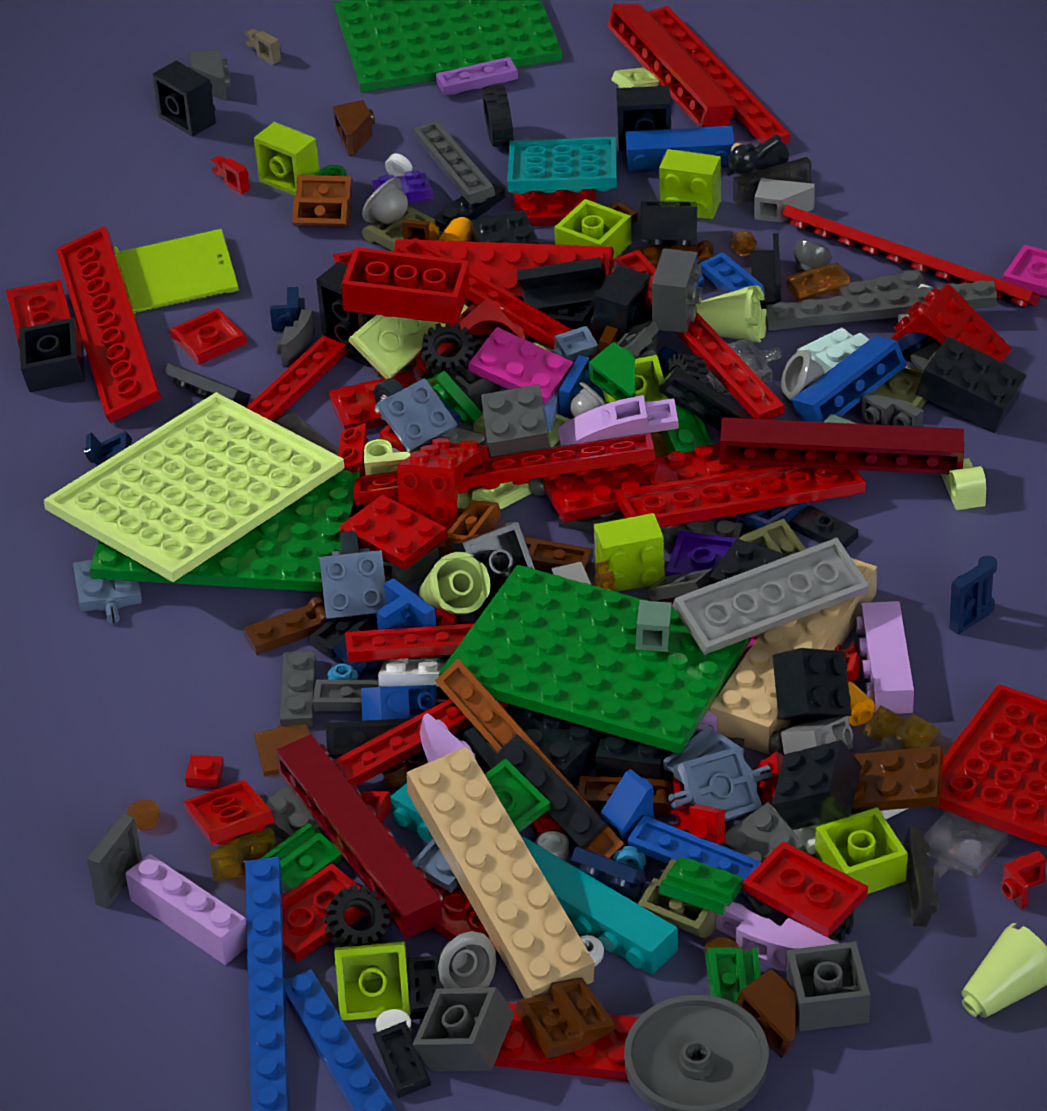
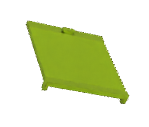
M222 229L120 252L114 246L135 313L145 312L147 309L151 311L152 308L167 307L169 304L173 306L174 303L189 302L191 299L206 298L207 295L211 297L212 295L216 296L218 293L222 295L223 292L239 291Z

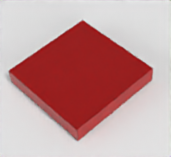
M219 308L169 329L171 338L198 365L247 344V336Z

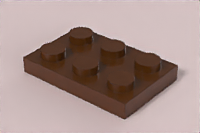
M941 746L853 754L861 763L862 768L851 813H861L877 807L880 811L940 806L944 758Z

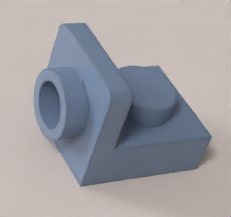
M584 326L556 335L555 347L552 349V352L568 360L575 361L578 355L588 357L597 354L598 344L588 327Z

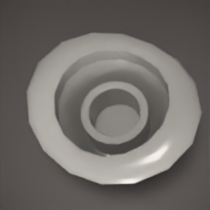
M399 178L387 180L368 198L362 212V217L366 222L375 223L380 221L385 224H393L404 216L408 208V199L404 192L401 191L402 183Z
M807 349L795 353L783 370L781 379L782 391L790 401L824 375L822 366L811 359V352Z
M580 382L579 384L583 389L574 397L570 408L575 418L582 413L607 403L584 382Z
M469 931L457 935L445 946L439 960V977L444 988L489 987L495 974L496 951L491 939L483 933Z

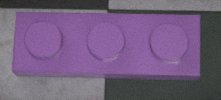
M510 57L436 73L437 84L444 96L456 95L472 89H481L498 83L504 84L518 79V70Z

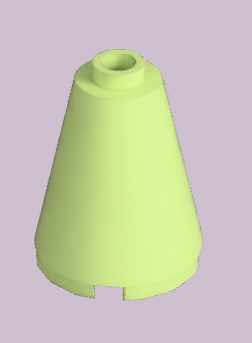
M758 285L738 289L696 304L699 315L720 337L752 343L762 342L760 338L765 337L767 310L761 309L760 300H765Z
M466 552L450 553L436 562L420 587L419 597L435 608V610L450 612L456 615L469 614L478 610L490 593V577L482 562L479 563L472 557L473 555Z
M1012 923L1007 927L962 990L964 998L962 1004L972 1016L976 1017L979 1015L986 1018L1047 986V946L1028 928L1023 926L1017 930L1015 929L1017 923Z

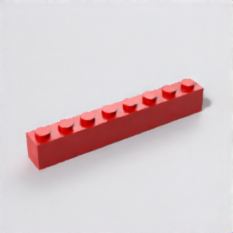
M613 4L607 27L644 68L654 74L660 81L659 84L661 86H670V96L698 127L729 126L734 115L735 105L640 4Z

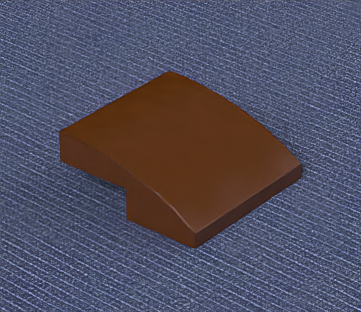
M582 977L552 983L549 994L518 1000L515 1009L548 1059L585 1047L615 1029V1023Z

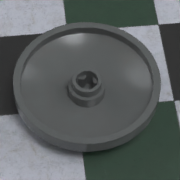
M683 995L654 1005L636 1020L625 1042V1071L635 1093L646 1104L657 1111H737L750 1102L762 1088L768 1073L769 1047L760 1024L742 1007L715 996Z

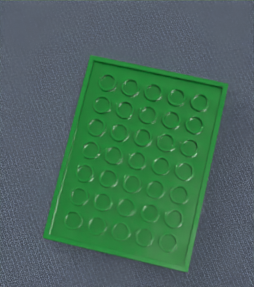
M342 0L334 2L335 13L361 93L436 81V73L507 57L511 58L515 67L562 60V50L541 0Z
M340 471L174 582L100 540L98 541L90 566V578L323 592L319 557L332 556V552L338 551L339 555H342L339 526L353 516L355 508L354 485L355 479L360 476V472Z
M517 565L440 670L439 676L457 659H460L498 701L681 754L749 645L751 637L704 655L676 610L671 607L668 652L636 650L639 600H648L535 570L531 567Z

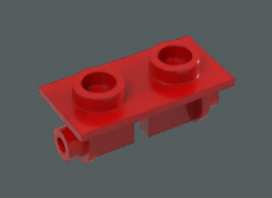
M366 423L350 427L340 433L338 456L344 459L343 470L360 472V476L366 475L364 448L369 442L366 437Z

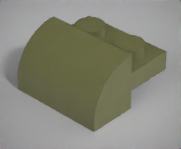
M671 859L659 879L653 878L638 905L679 929L701 938H707L716 929L715 912L659 894L660 882L666 879V874L677 861Z

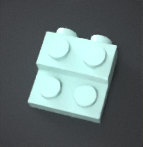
M840 328L797 349V352L806 349L811 352V359L822 366L825 374L869 341V339L862 333L853 336L844 328Z

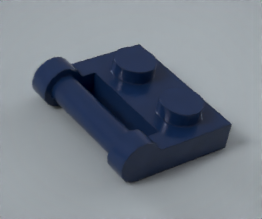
M982 556L976 567L964 575L958 576L952 582L949 629L958 635L994 611L995 600L992 597L993 574L997 571V559L995 557Z

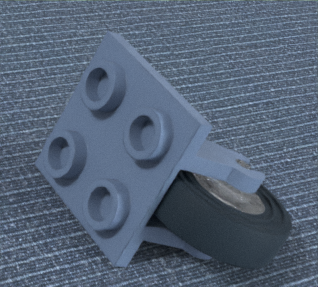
M389 378L378 383L374 388L376 412L382 415L381 419L389 424L408 453L456 428L458 425L425 378L407 388H404L397 380Z
M356 531L342 532L340 535L342 551L332 552V556L319 557L326 619L376 614L378 610L386 605L382 550L369 551V548L359 549Z

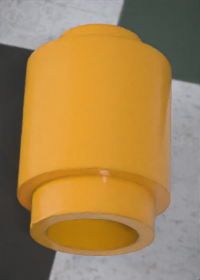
M465 217L452 220L439 240L471 242V221Z
M848 682L852 716H848L849 724L852 726L865 724L873 716L874 701L853 682Z

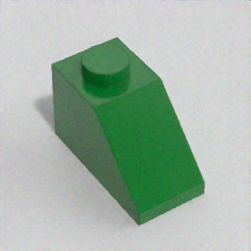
M612 342L589 361L590 380L616 401L636 397L635 357L627 348H621L618 344Z

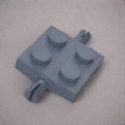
M92 560L73 562L80 612L92 610L106 611L107 622L113 624L112 615L114 616L115 623L120 620L118 609L129 605L142 604L139 581L91 579L90 566Z
M732 747L679 764L677 768L684 783V791L669 794L668 800L669 802L674 801L670 804L672 808L690 803L691 806L699 804L724 809L725 821L751 814L762 807L757 793V782L771 779L772 771L767 772L771 769L768 765L751 770L744 760L740 747Z

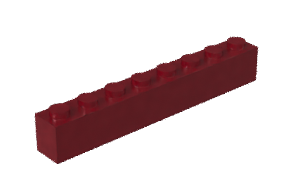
M722 417L719 464L949 475L950 470L963 469L964 429Z
M310 734L276 749L280 775L365 886H368V890L371 893L373 890H376L379 893L376 896L378 900L385 899L386 904L383 908H389V917L404 937L409 939L443 923L442 907H444V900L437 888L432 889L427 883L423 870L419 866L415 867L412 864L406 848L403 845L398 846L394 841L390 828L386 824L382 825L379 822L373 806L365 804L355 784L350 785L346 780L342 767L332 762L327 748L323 744L319 745Z

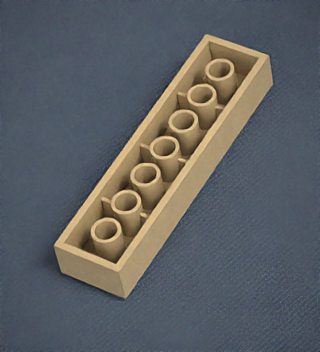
M852 559L870 585L867 593L759 635L710 706V712L718 717V734L720 733L725 737L744 739L745 747L768 755L771 753L781 738V732L785 731L792 721L778 718L772 655L798 648L835 651L837 645L840 644L842 646L856 625V616H861V603H871L876 595L877 566Z
M463 747L408 771V795L523 997L526 999L549 994L551 984L581 977L587 985L594 982L595 962L469 747Z

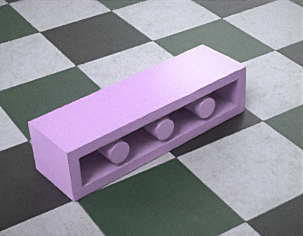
M900 601L861 603V616H856L855 618L856 634L863 637L859 638V655L866 658V660H862L863 680L869 679V683H865V694L874 701V715L913 713L914 687Z
M147 855L125 873L130 901L224 965H227L247 948V924L244 916L153 855Z

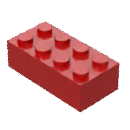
M355 247L342 281L343 311L458 325L469 291V261Z

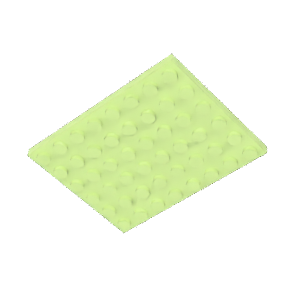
M216 392L44 499L45 510L174 582L344 469V459Z

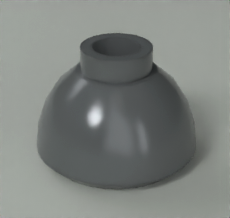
M803 239L795 244L794 257L798 264L796 270L803 275L812 276L813 272L825 268L832 259L830 251L819 243Z

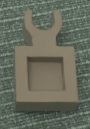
M253 28L244 33V35L250 38L245 44L249 48H255L258 57L273 66L281 62V46L278 39L263 30L258 32Z

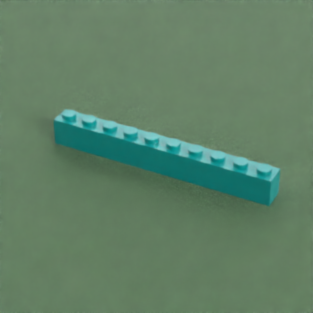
M406 783L391 796L393 820L399 826L408 828L418 834L425 842L429 843L433 837L408 795ZM521 836L578 934L598 938L606 951L614 952L627 960L633 967L642 969L650 975H653L678 951L676 926Z

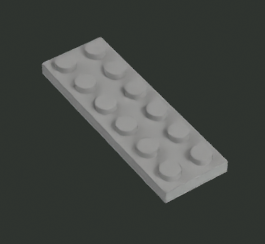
M834 538L676 597L672 606L705 655L867 593L870 585L839 539Z

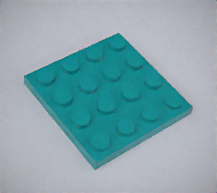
M616 137L510 141L507 176L508 192L527 194L530 191L554 193L557 190L581 192L584 189L608 191L611 188H617Z

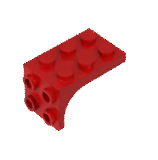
M949 283L940 290L937 287L933 288L923 298L925 300L923 303L919 300L915 302L906 312L909 316H904L894 326L896 332L891 337L892 340L898 341L909 333H923L933 337L942 345L949 336L1000 362H1003L1012 350L1005 340L996 333L985 319Z
M489 297L478 306L474 303L461 314L462 317L458 322L460 330L466 327L468 335L472 334L473 337H489L495 328L498 327L527 340L523 328L516 322L512 323L505 315L504 308L497 301L493 302ZM444 343L438 346L437 352L445 357L458 346L453 343ZM421 349V354L415 359L418 363L413 370L420 379L431 371V369H426L425 362L422 361Z
M446 438L433 439L430 444L422 446L421 450L411 453L410 457L397 464L398 503L444 527H452L458 519L457 502L461 481L469 470L489 457L488 446L478 445V442L474 440H465L457 444L450 443V440Z

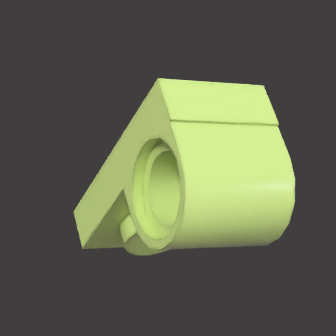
M383 439L372 440L364 448L365 474L373 475L397 471V464L410 457L411 453H416L417 451L393 453L392 445L388 441Z
M970 458L963 460V469L950 470L949 475L941 474L956 510L986 506L985 474L981 466L973 467Z

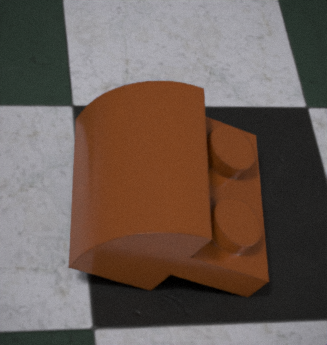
M298 175L296 197H294L293 226L349 227L352 218V177Z
M472 500L466 509L457 508V521L452 527H446L448 538L436 546L439 547V556L454 553L451 546L452 543L496 527L501 518L499 504L497 502Z

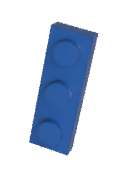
M724 252L699 263L702 264V274L725 293L758 285L765 295L763 285Z

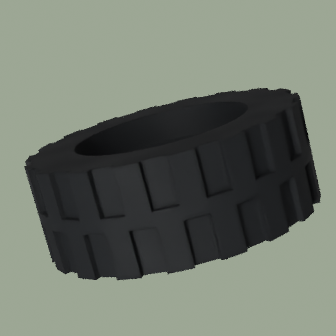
M498 85L482 88L484 115L491 145L508 144L510 141H513L514 135L505 86Z

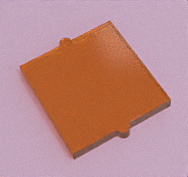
M306 723L287 727L278 726L276 729L254 733L264 777L280 774L276 749L308 736L309 732Z

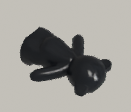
M779 135L772 136L764 143L755 147L752 143L747 145L735 143L728 156L729 167L725 170L727 176H731L734 173L741 174L740 178L743 182L750 180L753 170L762 173H779L782 167L789 161L788 148L782 142Z

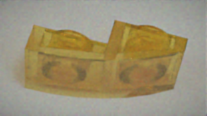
M880 705L867 723L863 733L898 749L930 747L941 729L913 713L907 720Z
M274 828L239 837L209 853L213 881L246 876L245 861L260 859L276 847Z

